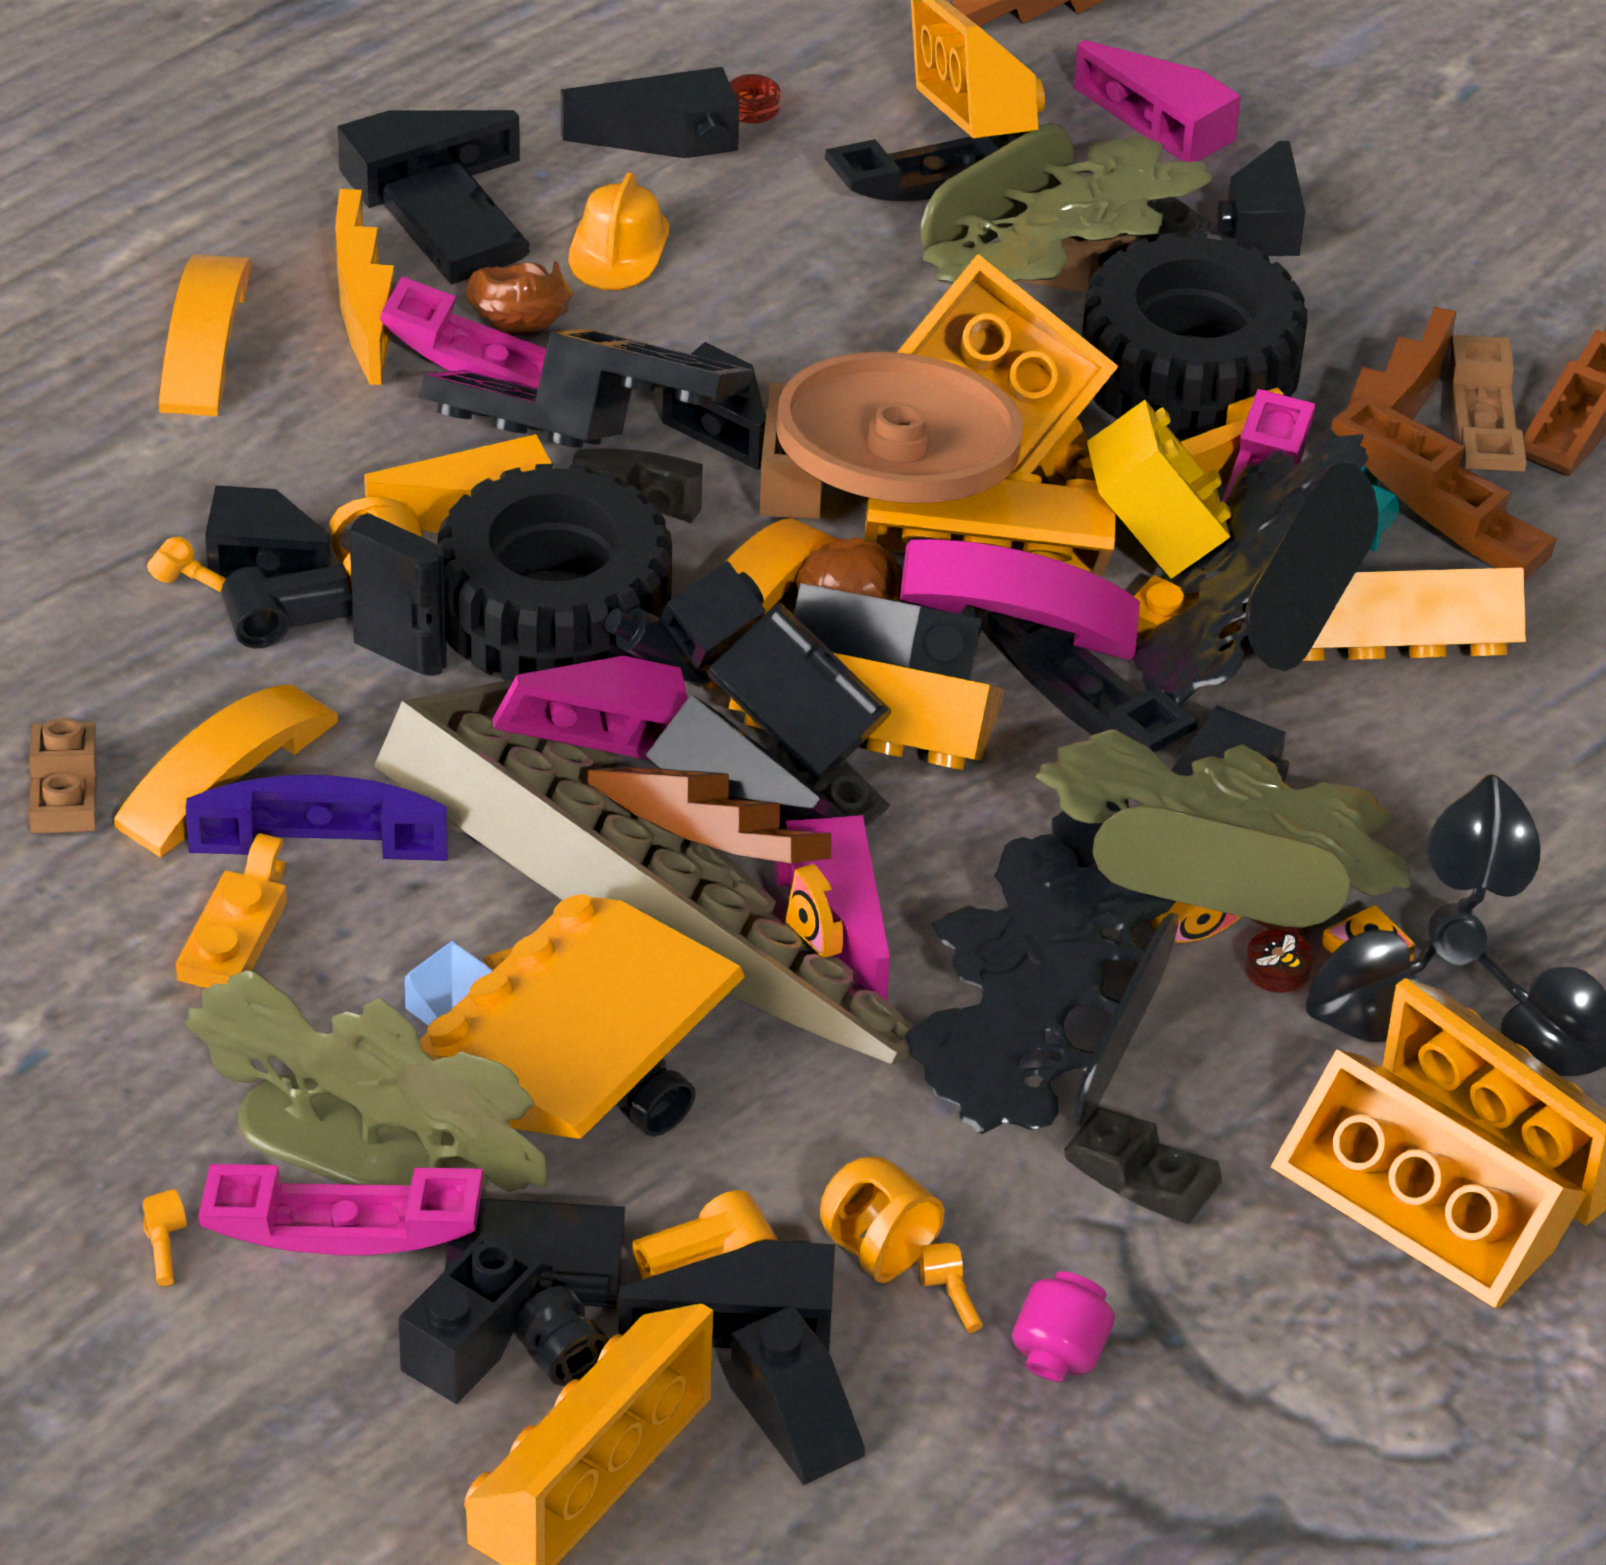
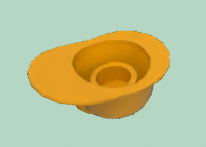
M627 172L622 183L607 184L595 189L587 199L583 217L575 232L568 256V265L573 275L587 286L600 290H623L634 287L649 278L658 265L669 236L670 224L665 216L661 214L657 198L650 190L637 184L634 173Z

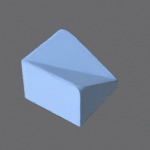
M450 941L406 975L404 980L405 1009L427 1025H430L436 1018L448 1013L470 992V988L476 980L490 974L493 970L456 943Z

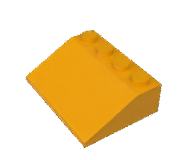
M979 254L975 256L897 352L931 357L956 364L983 376L1002 389L1019 409L1023 421L1020 457L1012 472L1031 474L1118 368V365Z
M578 894L568 897L557 904L552 916L531 935L519 940L513 946L512 953L490 974L476 980L472 984L470 992L448 1013L436 1018L428 1026L427 1033L419 1040L422 1050L431 1059L437 1060L444 1057H453L459 1052H464L469 1055L499 1062L515 1073L519 1079V1085L533 1099L534 1106L530 1107L521 1119L509 1120V1125L513 1129L581 1139L745 978V975L740 965L621 900Z

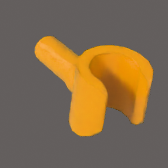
M182 537L167 539L147 564L149 573L157 580L165 583L174 582L183 573L191 579L195 578L221 593L222 584L226 580L225 577L193 559L194 550L191 544Z
M176 1189L148 1196L142 1203L144 1212L143 1228L148 1239H151V1245L153 1246L156 1282L159 1286H169L174 1283L171 1243L168 1233L186 1228L187 1226L183 1204Z
M953 1243L922 1245V1258L919 1259V1273L922 1285L946 1284L948 1296L951 1298L967 1332L974 1333L983 1327V1323L966 1291V1285L963 1281L962 1256L959 1247Z

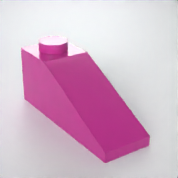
M1088 40L1077 44L1074 89L1148 139L1164 144L1163 149L1179 160L1185 162L1200 161L1236 140L1241 96L1203 70Z
M618 656L516 675L492 722L494 729L650 760L645 755L687 701L688 697L680 667L628 656Z
M863 815L786 821L785 829L831 832V859L799 863L774 861L777 887L788 886L790 898L795 869L810 864H815L832 888L831 891L824 894L831 910L833 923L842 920L843 924L842 953L832 957H838L854 971L852 975L853 980L862 990L874 991L887 1001L890 955Z

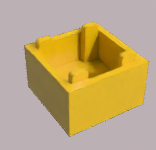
M1144 400L1089 439L1087 445L1099 494L1172 579L1230 538L1226 520L1231 517V512L1224 501L1220 502L1217 488L1222 484L1220 475L1215 469L1206 474L1167 427L1171 421L1168 412L1163 407L1155 412L1148 402Z

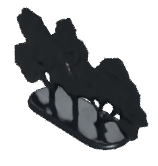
M1363 434L1331 438L1298 465H1294V457L1292 455L1285 454L1282 450H1276L1266 455L1259 462H1253L1243 469L1238 475L1229 497L1225 501L1230 507L1232 518L1227 523L1230 538L1182 571L1183 575L1179 580L1181 590L1184 594L1198 592L1199 599L1197 603L1184 612L1161 623L1136 646L1133 661L1136 669L1143 671L1141 681L1145 684L1146 690L1157 686L1160 690H1164V693L1176 703L1182 704L1199 688L1223 684L1233 677L1242 666L1244 650L1240 647V642L1247 635L1256 656L1269 668L1286 671L1297 667L1304 660L1370 549L1377 531L1378 505L1376 494L1367 475L1361 471V468L1369 459L1366 454V448L1360 446L1364 438ZM1247 604L1246 611L1243 612V605ZM1246 617L1240 626L1242 630L1225 638H1219V634L1223 629L1233 622ZM1235 640L1230 648L1219 651L1221 646Z
M1040 835L1033 839L1021 837L1013 839L1005 845L998 869L994 874L1002 886V892L1008 904L1006 908L993 911L986 908L978 909L968 905L950 912L943 918L931 923L942 943L952 947L955 951L951 962L958 978L962 982L981 988L983 996L980 1004L962 1009L951 1008L937 1011L909 1029L905 1034V1039L914 1059L925 1068V1080L932 1088L934 1096L959 1105V1116L962 1123L974 1127L979 1134H984L1003 1123L1019 1125L1029 1130L1051 1125L1059 1114L1058 1097L1051 1090L1050 1081L1064 1072L1077 1068L1084 1070L1085 1075L1078 1093L1074 1119L1081 1128H1084L1089 1123L1161 981L1173 948L1179 922L1178 914H1168L1161 921L1147 949L1140 948L1133 930L1141 921L1167 913L1176 901L1132 891L1114 884L1098 869L1096 863L1087 868L1078 866L1075 853L1065 846L1056 835ZM1109 926L1121 933L1120 943L1102 935V928ZM1107 960H1135L1139 962V965L1121 1000L1118 1001L1105 996L1102 989L1104 984L1102 966ZM1089 1004L1113 1014L1095 1051L1075 1048L1066 1037L1064 1021L1069 1012L1076 1006ZM1045 1031H1053L1060 1038V1045L1046 1043ZM1036 1050L1061 1053L1062 1057L1060 1060L1049 1057L1046 1063L1049 1067L1024 1068L1020 1065V1058L1023 1054ZM1037 1075L1044 1078L1038 1087H1029L1023 1083L1025 1077Z

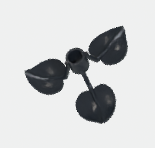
M1487 774L1470 791L1444 810L1437 818L1428 838V858L1438 878L1445 885L1455 890L1473 889L1472 894L1468 898L1460 899L1458 903L1446 904L1434 912L1428 925L1430 940L1422 944V952L1412 962H1410L1409 950L1404 939L1393 931H1366L1344 942L1326 960L1315 976L1307 996L1306 1011L1312 1018L1355 1038L1368 1041H1386L1396 984L1404 978L1421 983L1414 974L1423 971L1436 954H1440L1446 961L1458 965L1468 964L1477 959L1511 995L1520 1001L1502 1019L1501 1033L1515 1044L1525 1047L1533 1057L1559 1076H1580L1592 1073L1606 1066V991L1603 986L1584 970L1575 967H1553L1541 972L1533 980L1528 993L1485 949L1487 944L1486 929L1473 909L1483 901L1486 890L1504 897L1516 896L1523 892L1533 880L1540 862L1539 835L1524 802L1501 778L1494 774Z

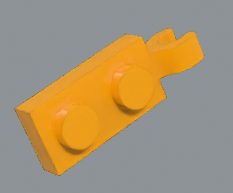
M259 833L251 845L244 874L224 871L175 963L177 981L209 988L213 984H227L230 976L247 970H253L287 904L286 885L279 884L286 864L284 861L277 860L284 845V839Z

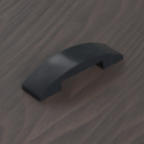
M1027 132L972 138L970 136L887 154L876 139L826 149L825 160L850 191L860 195L888 201L928 200L948 179Z
M993 611L988 613L989 626L1023 674L1056 708L1090 734L1094 735L1111 729L1117 730L1156 752L1197 729L1198 719L1157 686L1141 694L1087 649L1074 646V633Z

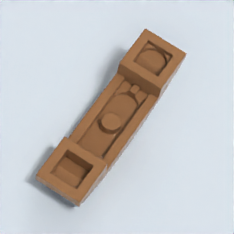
M1452 335V422L1454 441L1465 447L1460 466L1464 469L1525 472L1526 454L1523 432L1516 428L1511 390L1514 364L1510 338Z

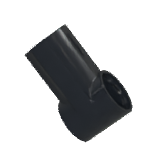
M342 564L273 577L267 569L258 566L245 567L230 574L223 582L221 588V595L237 640L242 645L253 649L266 648L276 644L283 639L291 627L352 615V599L348 578Z

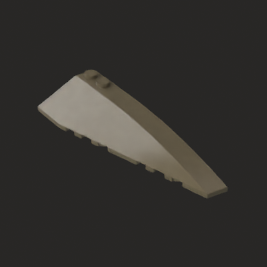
M513 680L401 702L374 767L394 780V786L416 792L447 806V826L460 833L469 834L562 900L578 894L621 900L740 965L745 978L728 993L730 996L830 1041L889 1064L913 1057L905 1039V1034L914 1026L878 993L869 990L857 991L851 985L853 970L838 957L822 958L809 947V944L788 923L784 924L772 913L777 901L720 849L682 838L633 814L588 784V770L613 768L618 756L611 752L494 729L492 719Z

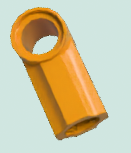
M734 1190L725 1192L707 1203L700 1212L698 1219L633 1240V1258L638 1269L639 1278L642 1280L764 1240H779L753 1196L747 1191Z

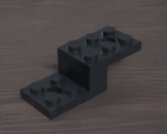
M585 328L550 332L538 389L466 370L424 374L419 398L438 402L436 412L461 419H472V414L492 416V426L495 428L526 434L528 429L549 431L548 441L564 446L582 448L583 443L600 445L604 437L622 435L632 389L654 392L655 387L662 389H671L672 387L677 389L675 399L691 404L710 406L711 401L727 403L728 396L748 393L753 370Z

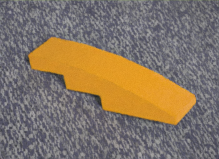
M339 189L335 232L341 313L351 348L369 384L381 385L391 330L380 321L382 310L395 289L394 265L379 264L378 227L363 226L362 190Z

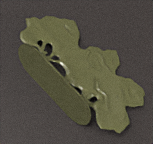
M1046 123L1038 126L1039 130L1027 132L948 179L934 192L926 205L921 222V243L924 250L922 252L923 261L936 265L939 268L935 277L936 280L952 284L977 254L1013 282L1018 280H1052L1060 274L1068 260L1067 251L1063 249L1062 240L1078 236L1089 241L1111 240L1120 234L1131 236L1158 234L1159 227L1162 225L1163 214L1148 207L1147 202L1185 196L1210 183L1213 179L1212 173L1207 172L1208 167L1200 161L1160 163L1159 160L1164 144L1138 135H1133L1126 139L1097 141L1088 148V160L1086 162L1073 164L1074 149L1070 136L1062 126ZM1094 172V174L1090 176H1083L1077 173ZM999 238V240H998L997 242L992 243V244H988L989 242L993 241L994 239Z
M1111 729L1091 735L1086 741L1071 742L1067 746L1058 748V762L1042 764L1041 772L1036 774L1038 781L1058 792L1061 810L1072 819L1086 824L1103 823L1094 837L1093 856L1097 867L1112 883L1132 891L1279 926L1303 928L1322 923L1338 913L1348 899L1350 885L1358 891L1371 896L1388 893L1394 886L1404 889L1411 887L1408 862L1370 838V834L1383 832L1387 825L1394 821V817L1389 811L1378 804V799L1360 788L1325 782L1299 790L1291 789L1283 783L1282 777L1278 773V767L1274 763L1243 744L1225 751L1224 758L1222 759L1209 756L1194 761L1192 763L1193 775L1183 776L1171 771L1147 746L1117 730ZM1133 799L1142 805L1128 808L1125 800ZM1107 802L1115 803L1121 810L1118 812L1110 811L1106 807Z
M247 970L230 976L227 984H213L209 988L203 989V1008L188 1009V1018L184 1020L185 1026L193 1034L206 1042L211 1065L222 1076L234 1082L254 1083L259 1078L266 1079L245 1095L238 1110L239 1130L246 1141L267 1155L342 1184L411 1186L414 1168L483 1169L484 1182L482 1193L485 1190L488 1179L496 1186L508 1192L525 1189L530 1183L540 1187L547 1186L545 1155L509 1125V1120L521 1119L526 1111L534 1106V1101L529 1093L519 1085V1079L516 1074L499 1062L469 1055L464 1052H459L453 1057H444L437 1060L431 1059L421 1048L420 1040L417 1037V1029L397 1009L390 1006L381 997L363 1006V1013L360 1015L351 1011L331 1017L333 1032L325 1034L313 1028L287 994L271 984L259 973ZM269 1058H278L294 1074L278 1075ZM253 1059L260 1060L267 1069V1073L257 1070L252 1063Z

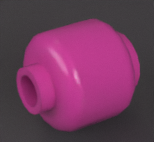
M1064 1271L1056 1272L1054 1278H1046L1034 1282L1012 1331L1013 1343L1027 1357L1025 1367L1033 1374L1053 1382H1063L1067 1374L1084 1375L1092 1372L1098 1363L1115 1321L1114 1312L1105 1301L1106 1291L1090 1279Z

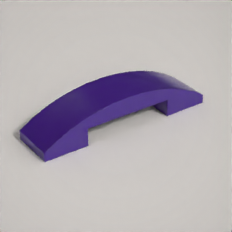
M329 775L274 776L227 784L189 797L186 801L189 853L248 855L255 837L261 833L273 837L382 840L383 859L447 861L448 858L447 806L416 792L386 783Z

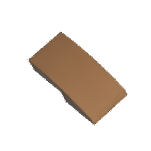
M60 718L45 724H32L29 753L31 772L29 799L30 834L95 831L97 791L96 722H77L73 719Z

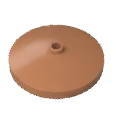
M865 352L842 355L820 361L803 369L791 378L783 388L779 398L776 431L782 448L791 460L822 482L853 494L879 500L933 503L969 497L986 491L1004 480L1013 471L1020 457L1023 421L1019 409L1002 389L971 370L947 361L921 355L896 352Z

